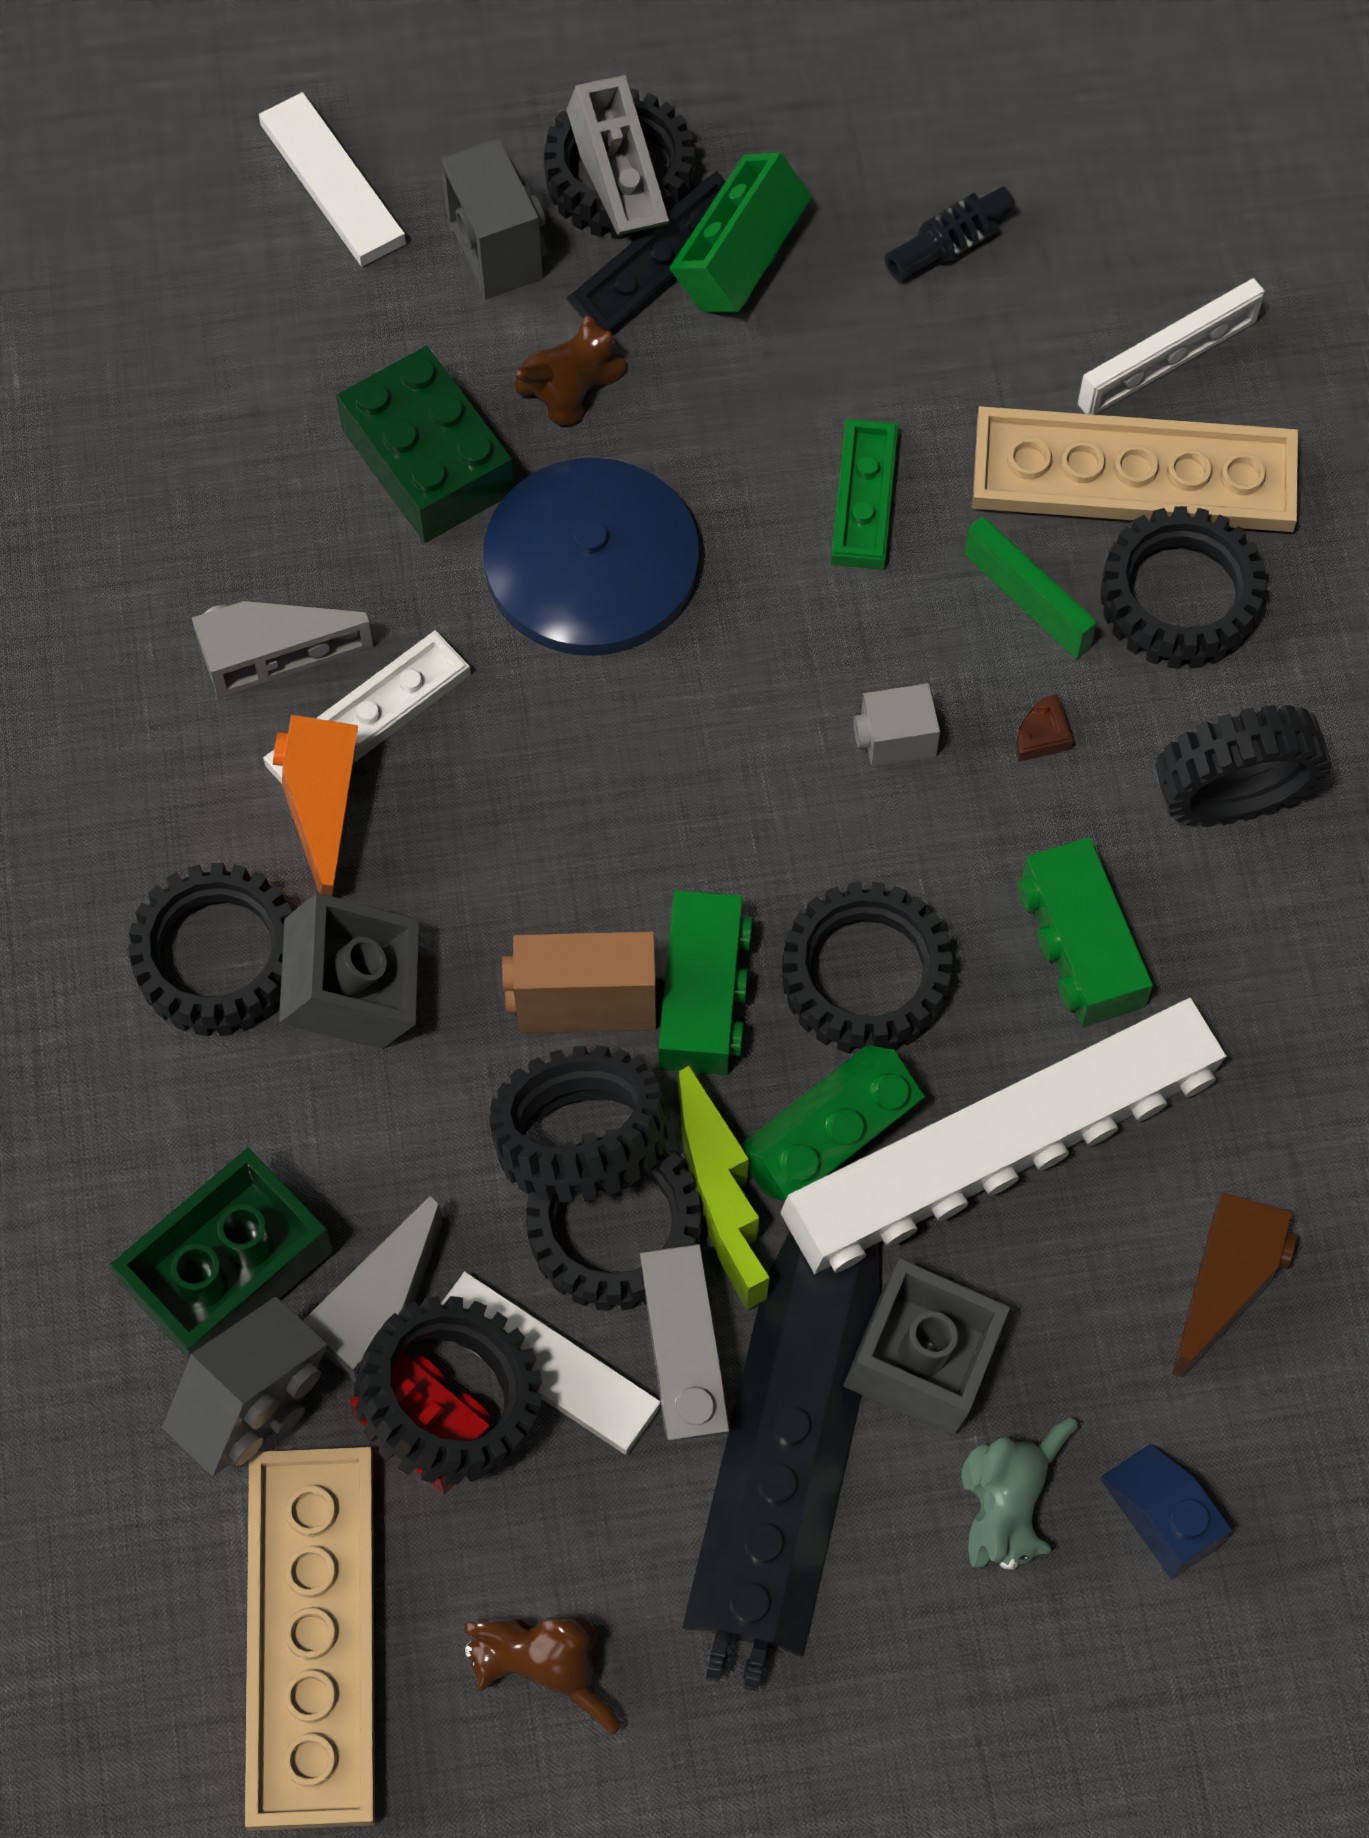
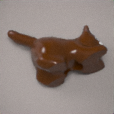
M585 316L578 334L571 341L560 344L552 349L535 351L526 358L522 367L516 370L514 387L520 396L530 397L536 395L543 400L548 408L549 419L554 423L572 425L581 421L585 413L583 401L586 392L593 386L609 385L620 380L626 373L627 366L623 358L612 356L615 343L612 333L606 328L597 325L591 316Z
M581 1615L547 1617L540 1620L534 1628L528 1626L520 1618L475 1619V1622L464 1624L465 1634L475 1638L467 1644L465 1654L470 1660L474 1674L477 1676L479 1691L492 1687L496 1679L516 1673L528 1677L554 1692L567 1695L575 1704L595 1718L610 1734L618 1732L619 1722L612 1708L589 1688L594 1671L593 1649L598 1640V1634L592 1623Z

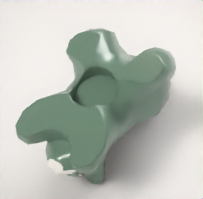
M1067 1418L1054 1425L1040 1446L1028 1441L1013 1442L1008 1437H1001L990 1444V1446L982 1444L970 1452L963 1464L962 1483L964 1489L974 1493L981 1502L980 1512L975 1517L969 1533L968 1552L973 1568H982L991 1560L999 1562L1003 1569L1014 1570L1019 1565L1028 1563L1040 1554L1050 1553L1051 1546L1036 1536L1031 1518L1035 1503L1046 1481L1048 1465L1052 1462L1064 1442L1077 1429L1078 1422L1074 1418Z

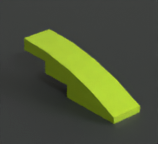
M687 1066L679 1071L678 1102L685 1158L688 1170L695 1181L696 1191L699 1194L701 1216L717 1257L745 1309L748 1310L767 1299L769 1285L768 1274L749 1246V1244L757 1240L759 1217L739 1187L747 1182L749 1158L691 1068Z

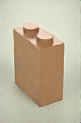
M654 932L513 935V956H502L503 991H505L506 1013L517 1014L519 1033L656 1030Z

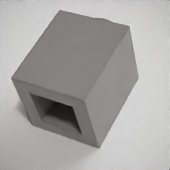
M929 683L863 693L861 715L853 717V725L858 748L867 747L871 767L936 757L940 729Z

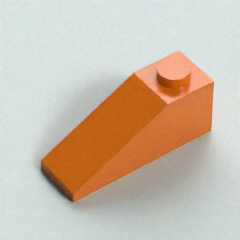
M291 715L288 733L277 732L273 765L283 766L282 787L318 893L333 896L358 725Z

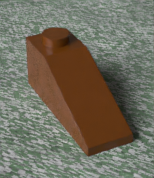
M1222 1192L1213 1212L1172 1371L1173 1375L1184 1377L1269 1286L1278 1267L1289 1268L1297 1240V1235L1287 1232L1292 1212Z

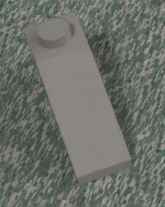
M626 75L576 85L566 110L580 157L617 235L667 225L669 219Z
M242 601L233 605H217L208 609L202 615L192 617L198 644L218 698L374 648L366 612Z
M431 1196L303 1320L306 1325L328 1344L324 1354L353 1382L357 1380L359 1374L356 1373L360 1362L378 1330L394 1313L398 1315L404 1306L417 1299L443 1223L439 1203Z
M695 1244L639 1252L666 1437L668 1440L727 1432L729 1429L720 1365L700 1245Z

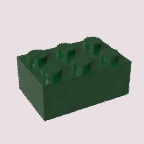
M427 345L336 394L343 432L424 544L502 501L507 493L514 488L512 458Z
M247 1147L110 1263V1266L121 1287L189 1360L193 1352L274 1297L281 1298L327 1258L333 1250L326 1228L255 1153Z

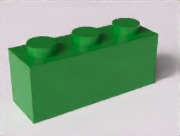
M781 152L743 154L670 266V271L701 312H739L741 307L750 299L753 288L766 268L774 261L776 252L789 232L797 225L801 213L812 198Z
M1087 837L1026 856L1022 877L1017 880L1019 898L1024 909L1027 912L1034 911L1040 925V928L1037 929L1038 943L1046 961L1054 960L1061 978L1057 980V985L1065 1009L1067 1011L1075 1010L1081 1027H1085L1146 1008L1153 985L1091 838Z
M674 890L659 1039V1070L679 1072L689 1066L693 1073L728 1075L729 1056H741L743 1022L732 1021L734 1002L745 1003L748 969L737 968L739 950L750 951L752 917L741 916L742 895Z
M866 1045L740 1144L749 1158L748 1171L765 1196L785 1202L789 1194L829 1174L925 1098L895 1050Z

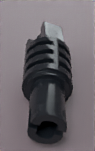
M1005 186L980 199L975 192L922 223V227L919 228V235L886 254L884 261L889 273L895 280L901 282L934 261L936 263H947L998 232L1000 227L996 222L1009 214L1016 202Z

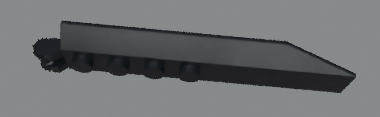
M789 1231L768 1273L767 1299L759 1303L682 1626V1629L709 1630L715 1634L706 1674L707 1680L720 1682L721 1676L725 1674L729 1657L727 1650L730 1637L754 1643L751 1656L746 1661L743 1674L745 1689L758 1692L768 1647H773L774 1645L796 1656L803 1657L861 1394L843 1387V1384L880 1297L879 1242L864 1249L866 1256L846 1270L835 1273L832 1266L814 1274Z

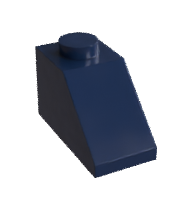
M1152 1444L1126 1459L1100 1478L1171 1580L1221 1548L1232 1531L1196 1479Z

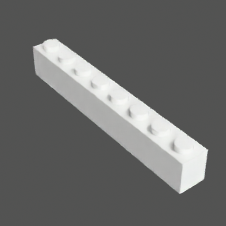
M1188 998L789 1194L780 1214L814 1274L832 1266L835 1273L841 1272L861 1261L866 1256L864 1249L882 1240L887 1247L893 1246L913 1235L918 1230L915 1225L916 1223L932 1215H935L937 1221L945 1220L957 1214L969 1204L966 1198L984 1189L988 1196L995 1195L1017 1182L1019 1179L1018 1172L1034 1164L1038 1171L1045 1170L1057 1164L1069 1154L1066 1148L1082 1140H1085L1088 1146L1095 1145L1118 1130L1116 1123L1134 1115L1138 1122L1145 1120L1161 1111L1167 1105L1166 1098L1180 1091L1186 1097L1201 1092L1215 1082L1216 1078L1213 1073L1225 1059L1226 1055L1192 999Z

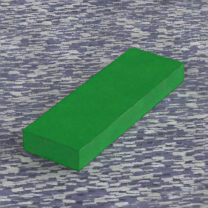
M845 419L831 565L884 570L898 423Z
M981 516L968 527L964 555L1076 660L1089 651L1095 632L1096 620L987 518Z

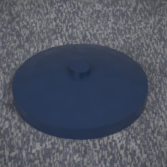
M580 458L563 461L540 469L519 482L507 493L494 511L487 527L483 548L487 585L497 608L506 620L532 641L544 647L573 655L594 656L618 653L642 645L659 635L677 619L690 600L695 588L699 568V542L696 527L690 512L681 498L670 486L650 472L629 463L603 458Z

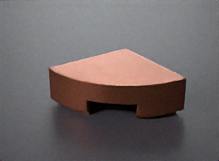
M1058 694L1050 695L1038 701L1023 720L1016 742L1018 762L1071 750L1073 739Z

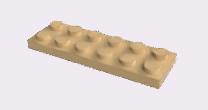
M979 406L972 509L1135 520L1145 515L1150 521L1154 510L1165 508L1168 517H1170L1175 506H1187L1188 517H1195L1197 508L1209 510L1207 521L1214 523L1220 514L1230 520L1228 526L1230 528L1239 526L1243 529L1293 532L1297 522L1298 429Z
M371 1447L256 1452L249 1459L245 1828L248 1831L375 1825L373 1451Z

